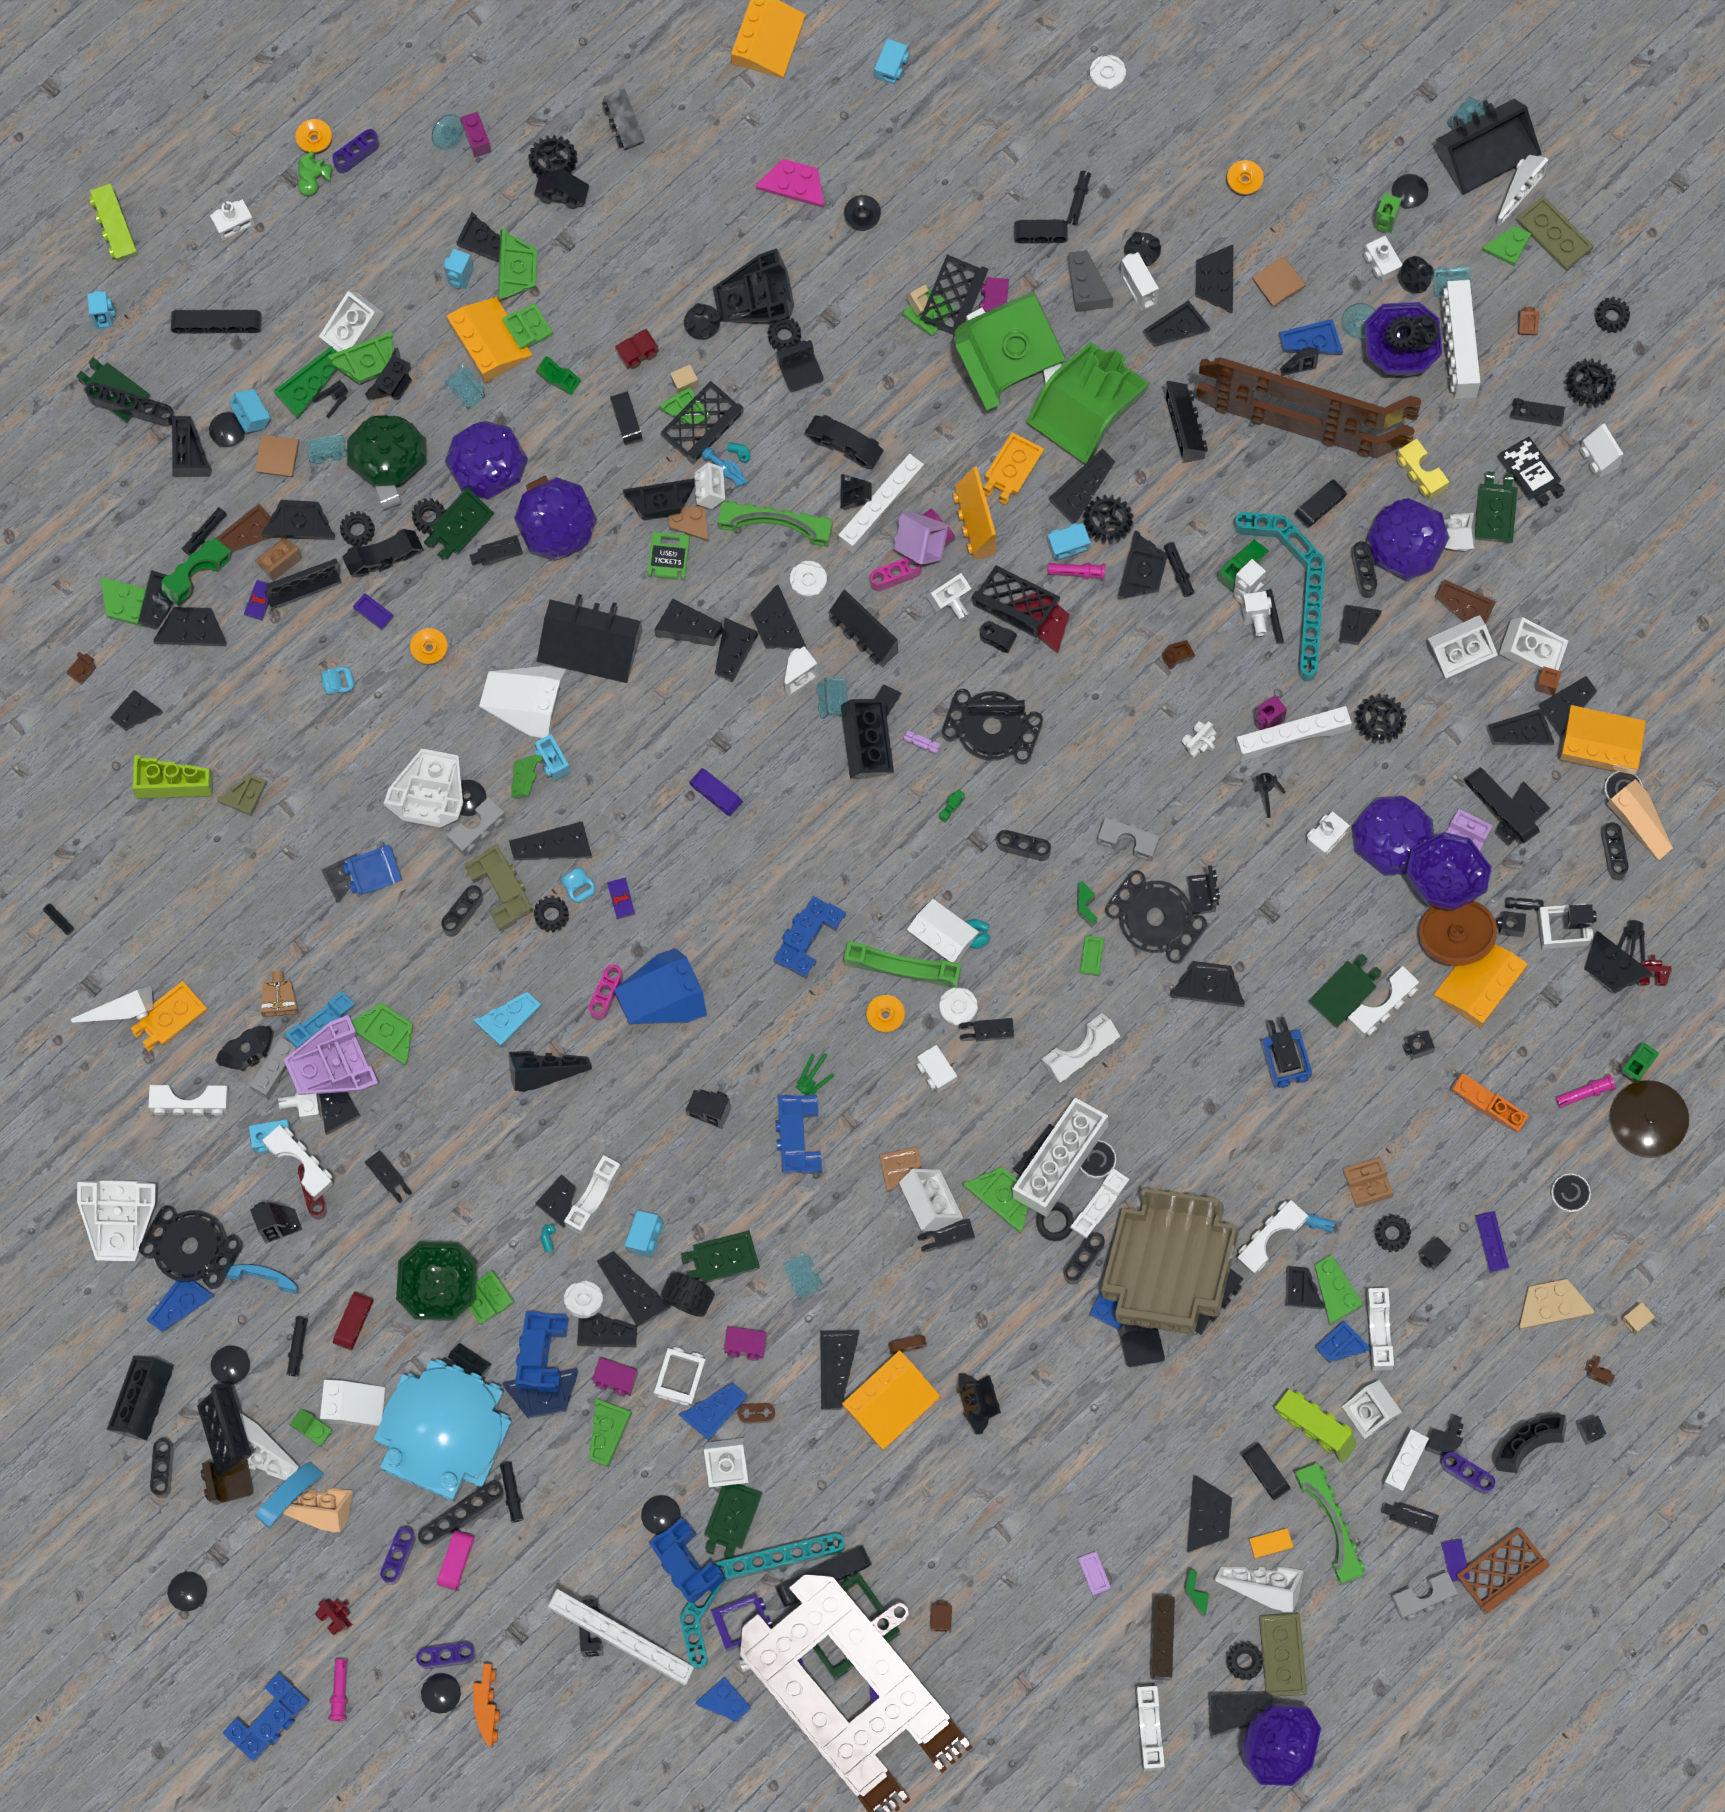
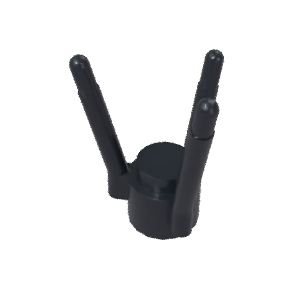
M339 380L330 388L313 396L312 402L327 394H330L333 399L338 398L339 400L326 416L330 418L339 405L347 399L345 394L348 393V389Z
M1265 772L1256 776L1254 792H1258L1259 788L1264 791L1267 818H1271L1268 792L1273 789L1274 783L1283 794L1286 791L1277 780L1276 775L1272 776L1270 773Z
M1630 920L1628 927H1624L1622 937L1617 946L1621 948L1628 935V938L1632 939L1630 957H1633L1636 940L1640 938L1642 963L1645 960L1644 923Z

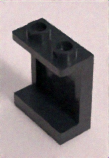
M594 1599L582 1600L583 1604L597 1612H601L598 1602H594ZM579 1626L580 1651L583 1657L604 1656L601 1643H591L590 1632Z

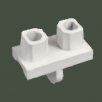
M1199 721L1194 726V731L1197 734L1194 737L1188 734L1182 739V743L1188 749L1190 756L1195 758L1200 751L1204 752L1206 749L1213 751L1215 748L1213 742L1216 739L1214 737L1216 732L1213 729V724L1209 721L1206 724Z

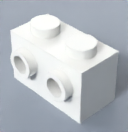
M708 462L695 472V494L697 505L713 509L725 500L723 467Z
M937 1045L917 1056L916 1067L921 1074L925 1073L928 1078L926 1081L932 1090L935 1089L939 1093L958 1081L956 1073Z

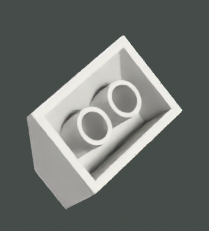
M1480 615L1428 638L1445 678H1449L1498 655L1486 624Z
M932 899L917 914L907 931L948 961L954 963L960 961L979 934V931L935 899Z
M912 1169L899 1182L921 1231H937L963 1219L941 1170Z

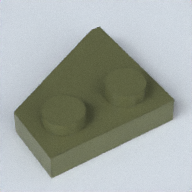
M249 773L242 778L240 783L232 786L229 792L218 797L217 801L251 816L267 781Z

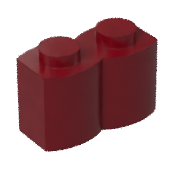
M647 329L636 333L631 338L615 346L616 353L627 369L637 368L643 360H650L659 352L656 342Z

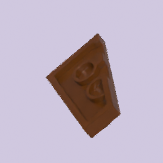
M258 504L216 537V539L231 550L232 553L272 538L262 536V532L270 521L271 516Z
M1445 579L1436 595V598L1463 622L1480 615L1486 624L1496 604L1491 599Z

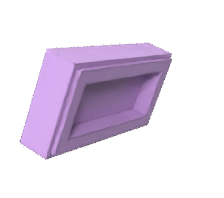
M1097 1551L1078 1558L1092 1596L1111 1589Z

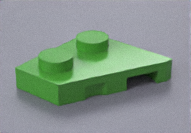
M1513 226L1483 247V252L1515 266L1531 237V233Z
M689 387L660 404L659 408L667 414L676 417L695 397V394ZM696 402L693 405V411H704V407L700 402ZM705 414L694 415V424L705 422ZM683 415L681 421L686 424H692V415Z
M535 754L514 761L511 798L519 799L529 795L537 774L533 771L537 761H542V756Z

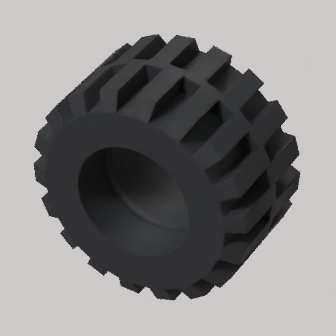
M671 1273L661 1292V1297L668 1304L698 1317L706 1315L715 1296V1293L705 1284L680 1273Z

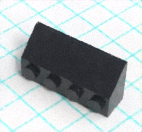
M1167 381L1165 399L1182 462L1188 463L1205 459V452L1208 451L1206 440L1203 441L1201 437L1203 435V428L1197 422L1199 415L1197 407H1193L1192 401H1194L1193 392L1188 389L1187 384Z
M844 589L829 610L830 622L835 627L839 626L849 640L852 638L860 651H865L869 654L870 660L875 665L879 664L881 667H884L898 653V639Z
M850 699L841 705L850 779L871 778L894 773L884 699Z
M133 1356L107 1430L130 1438L147 1441L154 1418L158 1414L161 1399L164 1397L167 1382L171 1377L173 1366L156 1358Z

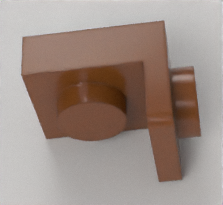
M1524 307V311L1519 310V333L1538 334L1539 312L1535 311L1534 307Z

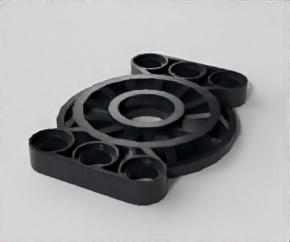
M957 690L942 728L943 738L949 742L959 738L964 748L980 759L990 761L1001 760L1013 755L1018 764H1027L1032 757L1043 725L1042 715L1035 711L1030 712L1028 715L1023 711L1008 713L968 712V700L963 703L959 702L957 699L958 695L965 694L970 701L1004 700L996 698V696L1005 697L1008 700L1016 699L1006 693L987 691L971 697L968 690ZM993 695L991 698L981 699V697ZM954 711H959L962 713V717L956 720L951 717V714ZM991 717L999 719L1002 724L1001 730L995 734L986 732L983 727L985 720ZM1031 717H1038L1040 723L1032 725L1029 720ZM948 728H953L956 734L950 737L945 734V731ZM1025 734H1032L1034 740L1026 742L1023 737ZM1019 751H1026L1028 757L1026 759H1019L1017 754Z
M1139 870L1132 871L1105 908L1109 918H1120L1124 935L1135 947L1149 953L1167 952V958L1173 964H1179L1186 958L1208 927L1204 916H1193L1188 898L1177 886L1165 881L1146 882L1145 875ZM1136 874L1141 875L1143 878L1142 882L1138 885L1132 883V877ZM1154 884L1166 885V888L1154 887ZM1170 887L1177 890L1181 895L1177 896L1174 892L1170 891ZM1123 890L1131 892V897L1128 900L1121 899L1120 894ZM1183 898L1187 902L1189 908L1188 910H1185V907L1182 903ZM1113 905H1117L1120 908L1119 913L1115 916L1109 913V908ZM1153 908H1160L1165 912V920L1159 926H1153L1147 920V914ZM1196 919L1204 921L1202 929L1194 928L1193 923ZM1124 924H1128V928L1132 934H1127ZM1186 934L1193 937V941L1189 945L1182 943V938ZM1136 938L1139 942L1143 944L1142 947L1136 944L1132 939ZM1147 946L1159 947V950L1147 949ZM1173 950L1181 952L1179 960L1171 959L1170 955Z
M167 1205L159 1210L139 1245V1252L147 1259L154 1258L162 1273L172 1280L193 1282L203 1278V1282L208 1288L216 1289L225 1279L242 1248V1244L233 1235L225 1237L221 1225L209 1214L201 1211H186L178 1214L173 1207ZM167 1211H172V1217L165 1220L164 1214ZM195 1215V1217L185 1218L184 1216ZM201 1216L209 1218L210 1221L207 1222L204 1219H201ZM215 1224L219 1229V1233L214 1229ZM157 1228H162L163 1233L155 1237L154 1231ZM189 1238H195L198 1242L196 1251L189 1255L183 1254L181 1246L184 1241ZM236 1241V1247L229 1250L227 1248L228 1243ZM147 1245H153L152 1252L144 1253ZM226 1258V1264L222 1267H219V1259ZM160 1261H163L166 1265L165 1269L162 1268ZM173 1272L174 1274L178 1275V1277L172 1276L169 1273ZM211 1275H217L216 1282L209 1284L208 1278Z

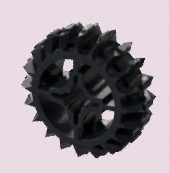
M555 134L553 138H549L547 135L546 140L540 138V143L534 142V148H530L531 154L528 155V159L530 160L529 167H531L533 174L536 173L537 178H539L540 174L564 169L572 174V170L576 169V163L578 162L576 157L577 151L574 150V145L570 144L568 139L564 140L562 135L558 139ZM560 150L566 153L567 159L560 155ZM539 159H542L543 162L546 163V167H543L538 162Z
M1585 358L1582 363L1578 361L1576 366L1571 367L1567 373L1568 378L1565 383L1567 384L1566 390L1571 391L1569 396L1575 397V403L1581 401V406L1587 403L1588 408H1590L1592 404L1598 407L1599 402L1604 405L1606 400L1611 399V394L1615 392L1616 381L1614 380L1616 376L1612 374V368L1607 369V363L1601 365V360H1598L1596 363L1593 358L1590 362ZM1585 373L1584 378L1576 382V378L1580 374ZM1605 384V389L1597 393L1598 387Z
M1106 494L1103 495L1102 500L1097 496L1096 502L1091 500L1090 506H1086V512L1083 513V518H1085L1083 524L1086 525V532H1090V538L1096 536L1095 541L1097 542L1102 539L1103 544L1106 543V540L1113 544V539L1119 542L1120 536L1126 538V532L1130 533V526H1133V521L1131 520L1133 519V514L1130 513L1131 507H1126L1127 502L1121 503L1120 497L1115 500L1113 494L1110 498H1107ZM1116 511H1118L1122 515L1124 520L1123 522L1115 516ZM1093 516L1101 522L1100 528L1094 523ZM1111 516V520L1109 519V521H1106L1105 523V518L1107 519Z
M1380 693L1377 695V698L1371 695L1370 700L1365 698L1363 700L1364 704L1360 703L1358 706L1360 710H1356L1358 717L1355 718V722L1359 723L1356 727L1357 730L1362 729L1361 736L1367 734V741L1370 738H1374V744L1377 740L1384 744L1385 739L1390 743L1392 737L1397 739L1398 734L1403 733L1402 728L1406 726L1404 721L1407 716L1403 714L1405 713V708H1400L1401 702L1394 703L1395 697L1389 700L1388 694L1384 698H1381ZM1368 711L1371 712L1373 718L1370 724L1367 723L1365 717ZM1392 713L1396 718V724L1393 727L1389 720ZM1378 717H1380V718L1383 717V718H1384V721H1382V720L1379 721V720H1377V718H1378ZM1381 728V729H1383L1384 731H1378V730H1375V729Z

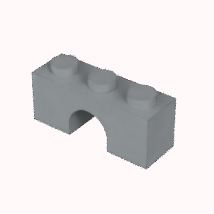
M489 797L475 809L476 815L481 819V823L477 828L469 829L460 823L447 835L449 842L463 856L474 852L477 844L487 840L491 835V831L501 827L505 822L506 816L504 811Z
M1111 817L1110 819L1105 818L1097 844L1116 850L1119 841L1130 839L1135 843L1133 856L1152 862L1160 836L1152 830L1144 831L1134 824L1126 825L1121 823L1120 820Z
M282 1037L279 1039L250 1084L253 1092L270 1100L279 1086L281 1074L286 1069L284 1059L297 1049L291 1042Z
M1448 1572L1429 1579L1428 1584L1431 1589V1596L1426 1599H1420L1415 1596L1412 1588L1392 1596L1391 1599L1401 1621L1407 1619V1621L1413 1620L1418 1617V1613L1424 1610L1426 1613L1437 1609L1436 1605L1440 1603L1447 1605L1455 1601L1454 1597L1458 1593Z

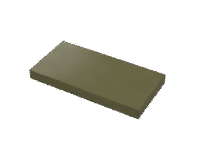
M1544 196L1516 218V222L1524 230L1530 232L1531 237L1566 271L1594 248Z
M1300 1613L1259 1616L1266 1694H1272V1697L1307 1695Z

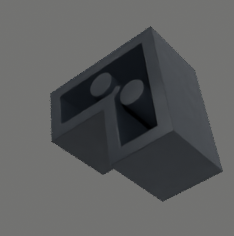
M559 169L539 175L534 195L546 203L561 200L566 206L575 208L584 205L589 184L564 169Z
M702 1089L700 1091L694 1090L686 1108V1115L723 1129L731 1110L730 1099L727 1098L726 1094L719 1091L717 1093L711 1092L710 1094Z

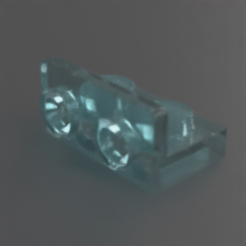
M1468 96L1447 120L1448 127L1455 129L1453 117L1456 115L1458 119L1461 118L1464 124L1473 120L1471 113L1476 111L1478 117L1485 114L1483 102Z
M1460 265L1455 268L1438 267L1434 269L1432 275L1434 297L1443 296V288H1446L1447 281L1470 280L1471 288V267Z
M461 364L458 366L459 371L446 379L445 384L469 410L485 398V387L481 381H476L473 378L474 374L468 367L465 368Z
M343 434L306 440L310 463L321 464L326 460L337 461L347 457Z
M825 677L817 685L820 718L825 719L827 716L842 717L841 705L848 701L846 679Z
M804 1252L800 1253L801 1256L783 1263L798 1300L819 1292V1285L822 1284L818 1273L814 1274L811 1267H814L811 1257H806Z

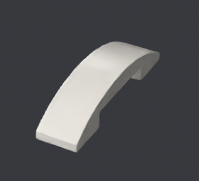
M1113 1168L1101 1188L1070 1228L1087 1239L1105 1217L1130 1179Z

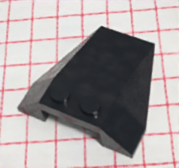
M777 248L759 254L713 287L716 308L721 322H775L790 317L794 308L788 271Z

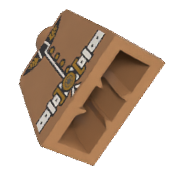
M282 971L272 972V982L263 983L260 1005L262 1017L299 1014L291 980H284Z

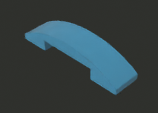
M341 991L330 999L324 1008L304 1023H298L286 1032L284 1036L296 1048H299L329 1022L344 1017L355 1006V1003Z
M231 1266L225 1277L242 1281L243 1275L246 1274L277 1281L279 1290L299 1294L297 1286L287 1277L261 1266Z
M311 1462L306 1463L267 1499L257 1511L255 1517L270 1529L283 1516V1512L308 1488L311 1489L324 1474Z

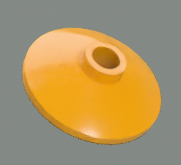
M310 119L298 127L295 138L298 146L305 152L313 151L318 153L329 146L332 140V132L324 121Z
M1249 160L1234 163L1227 173V182L1230 188L1243 195L1258 191L1264 180V174L1260 166ZM1246 178L1248 182H1243L1242 179Z
M433 628L418 631L410 642L412 656L422 664L439 662L444 658L448 649L447 639L444 634ZM431 646L433 647V649L431 651H427V647Z
M880 995L869 1003L866 1016L872 1028L879 1032L887 1033L898 1029L902 1025L905 1018V1009L901 1001L896 997ZM883 1013H888L889 1017L883 1018L882 1015Z

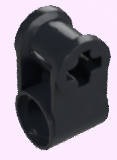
M990 621L983 623L980 631L981 641L1001 652H1010L1017 634Z

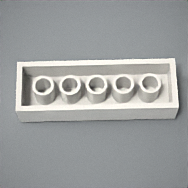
M1470 280L1447 281L1446 288H1443L1441 304L1442 307H1445L1443 323L1446 324L1447 328L1445 330V341H1448L1446 353L1447 358H1450L1448 373L1452 375L1450 391L1454 392V399L1477 398L1480 374Z
M1074 1098L1012 1188L1013 1198L1047 1217L1109 1126L1108 1115Z

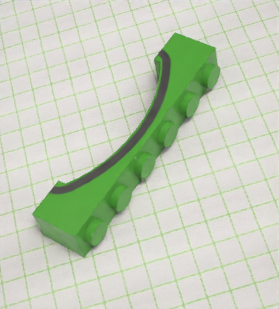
M734 501L722 502L718 518V528L721 530L737 532L738 528L761 523L777 524L800 532L810 540L811 545L829 547L833 529V521L825 516H819L818 518L812 517L807 513L794 514L789 510L776 511L771 507L758 508L752 504L740 505Z
M848 941L844 957L845 966L952 988H958L962 971L961 964L899 956L852 941Z
M1317 1463L1296 1471L1295 1477L1301 1492L1308 1493L1321 1505L1333 1526L1338 1548L1337 1563L1333 1565V1570L1339 1585L1342 1586L1362 1578L1365 1571L1362 1560L1357 1559L1355 1554L1358 1552L1354 1541L1350 1542L1348 1534H1350L1346 1522L1343 1523L1340 1518L1342 1511L1339 1504L1335 1505L1332 1497H1335L1332 1487L1326 1484L1325 1479L1327 1475L1324 1468H1320Z

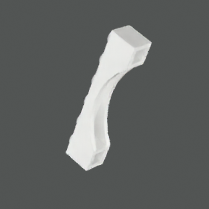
M909 454L875 492L871 501H868L838 535L839 544L854 554L864 543L887 509L924 474V464Z
M1344 706L1238 736L1236 747L1241 761H1245L1296 741L1320 736H1333L1350 731L1352 722L1347 708Z

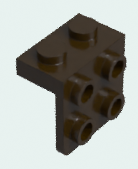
M247 1459L240 1460L223 1477H218L214 1463L209 1461L202 1463L201 1477L206 1484L204 1494L209 1502L218 1505L253 1494Z

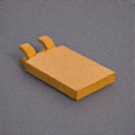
M1011 432L985 474V479L988 480L983 488L985 495L990 497L995 487L1002 490L999 503L1006 506L1012 493L1015 495L1019 494L1044 453V448Z
M182 981L153 1004V1009L147 1011L148 1016L139 1019L140 1022L130 1029L136 1038L146 1031L150 1037L144 1040L143 1044L144 1048L150 1052L157 1043L164 1046L208 1010Z

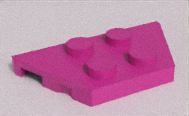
M782 159L756 184L757 190L824 207L819 172L816 167Z

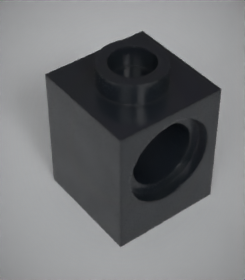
M1569 905L1567 909L1568 929L1592 928L1593 923L1597 920L1596 911H1593V905Z
M1503 911L1502 916L1498 917L1497 928H1500L1499 935L1523 938L1526 914ZM1513 921L1516 926L1509 927L1506 922Z
M1428 1030L1406 1037L1405 1044L1403 1045L1406 1055H1410L1411 1060L1431 1054L1435 1050ZM1419 1042L1423 1045V1048L1416 1049L1413 1043Z
M1437 1236L1421 1252L1420 1261L1426 1268L1435 1270L1450 1255L1451 1249Z
M1599 1416L1581 1422L1577 1427L1585 1445L1603 1439L1607 1434Z

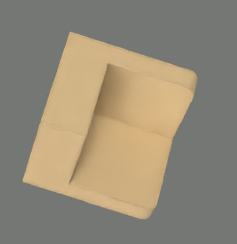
M926 285L914 290L906 297L917 316L923 313L928 301L926 293L929 290Z
M691 365L671 372V377L676 385L678 394L689 387L691 390L699 387L698 379Z
M1640 1303L1623 1318L1622 1322L1636 1336L1654 1320L1655 1316L1643 1303Z

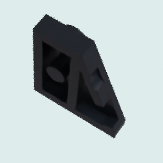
M133 690L110 719L126 731L133 728L136 724L146 722L148 718L161 715L163 712L136 690Z
M354 854V855L349 856V857H347V858L355 857V856H357V854ZM345 859L321 869L336 903H339L350 890L349 882H352L350 875H346L343 869Z
M1287 1267L1286 1306L1323 1310L1325 1304L1319 1297L1317 1286L1312 1281L1309 1268Z

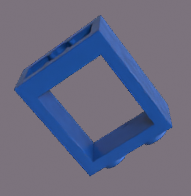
M1300 1029L1291 1031L1293 1042L1297 1045L1304 1069L1302 1073L1278 1078L1270 1054V1049H1274L1271 1037L1262 1039L1261 1046L1274 1087L1285 1088L1293 1082L1304 1083L1309 1081V1078L1312 1076L1311 1066Z

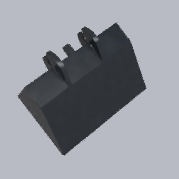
M1515 98L1497 108H1494L1492 103H1488L1487 100L1483 101L1485 114L1478 117L1476 111L1471 113L1473 120L1464 124L1461 118L1458 119L1456 115L1453 117L1455 129L1435 139L1440 155L1462 196L1515 169L1521 159L1525 160L1529 155L1540 156L1542 154L1528 108Z
M578 594L575 605L550 599L544 618L536 662L627 683L643 631L641 621L616 615L618 607L615 602L612 603L609 613L599 611V603H595L593 609L582 607V594Z

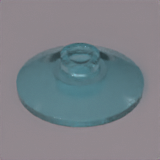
M449 114L439 119L432 131L433 143L443 149L453 146L463 132L461 119L454 114Z
M1356 303L1349 306L1342 317L1344 329L1353 337L1366 338L1365 321L1376 310L1365 303ZM1362 321L1364 324L1358 325L1357 322Z

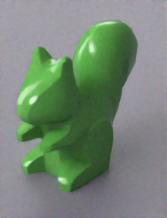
M313 151L302 157L298 162V174L301 178L298 181V189L301 194L306 196L317 192V177L322 176L327 182H331L332 166L330 164L323 165L324 159L316 162Z

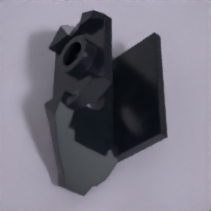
M394 348L392 357L373 386L365 393L367 399L382 398L388 395L393 399H400L412 381L409 374L405 373L410 363L400 358L398 348Z
M269 1026L247 1029L241 1036L228 1041L218 1052L215 1061L219 1066L245 1072L247 1067L257 1065L261 1058H267L272 1030ZM249 1043L250 1050L243 1053L239 1050V1047Z
M959 1373L957 1393H960L965 1410L964 1416L973 1429L974 1434H983L989 1419L1001 1413L991 1377L988 1375L977 1381L966 1373Z

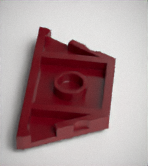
M1037 592L1027 595L1026 597L1029 598L1037 596ZM1049 597L1041 599L1043 606L1050 605L1053 602ZM1039 600L1028 602L1030 609L1041 607ZM1026 603L1015 606L1016 610L1020 612L1028 610ZM1058 604L1042 626L1041 633L1038 636L1056 654L1059 653L1070 615ZM1042 611L1032 613V617L1040 621L1043 613Z

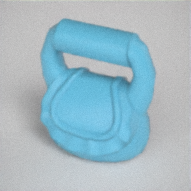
M340 666L321 673V681L326 694L332 695L337 692H349L355 686L351 669L348 667ZM339 672H344L348 687L342 686Z
M581 867L574 869L561 878V883L566 888L568 896L576 903H581L595 893L593 881ZM585 884L590 886L576 897L574 896L573 892L577 891V889L585 886Z

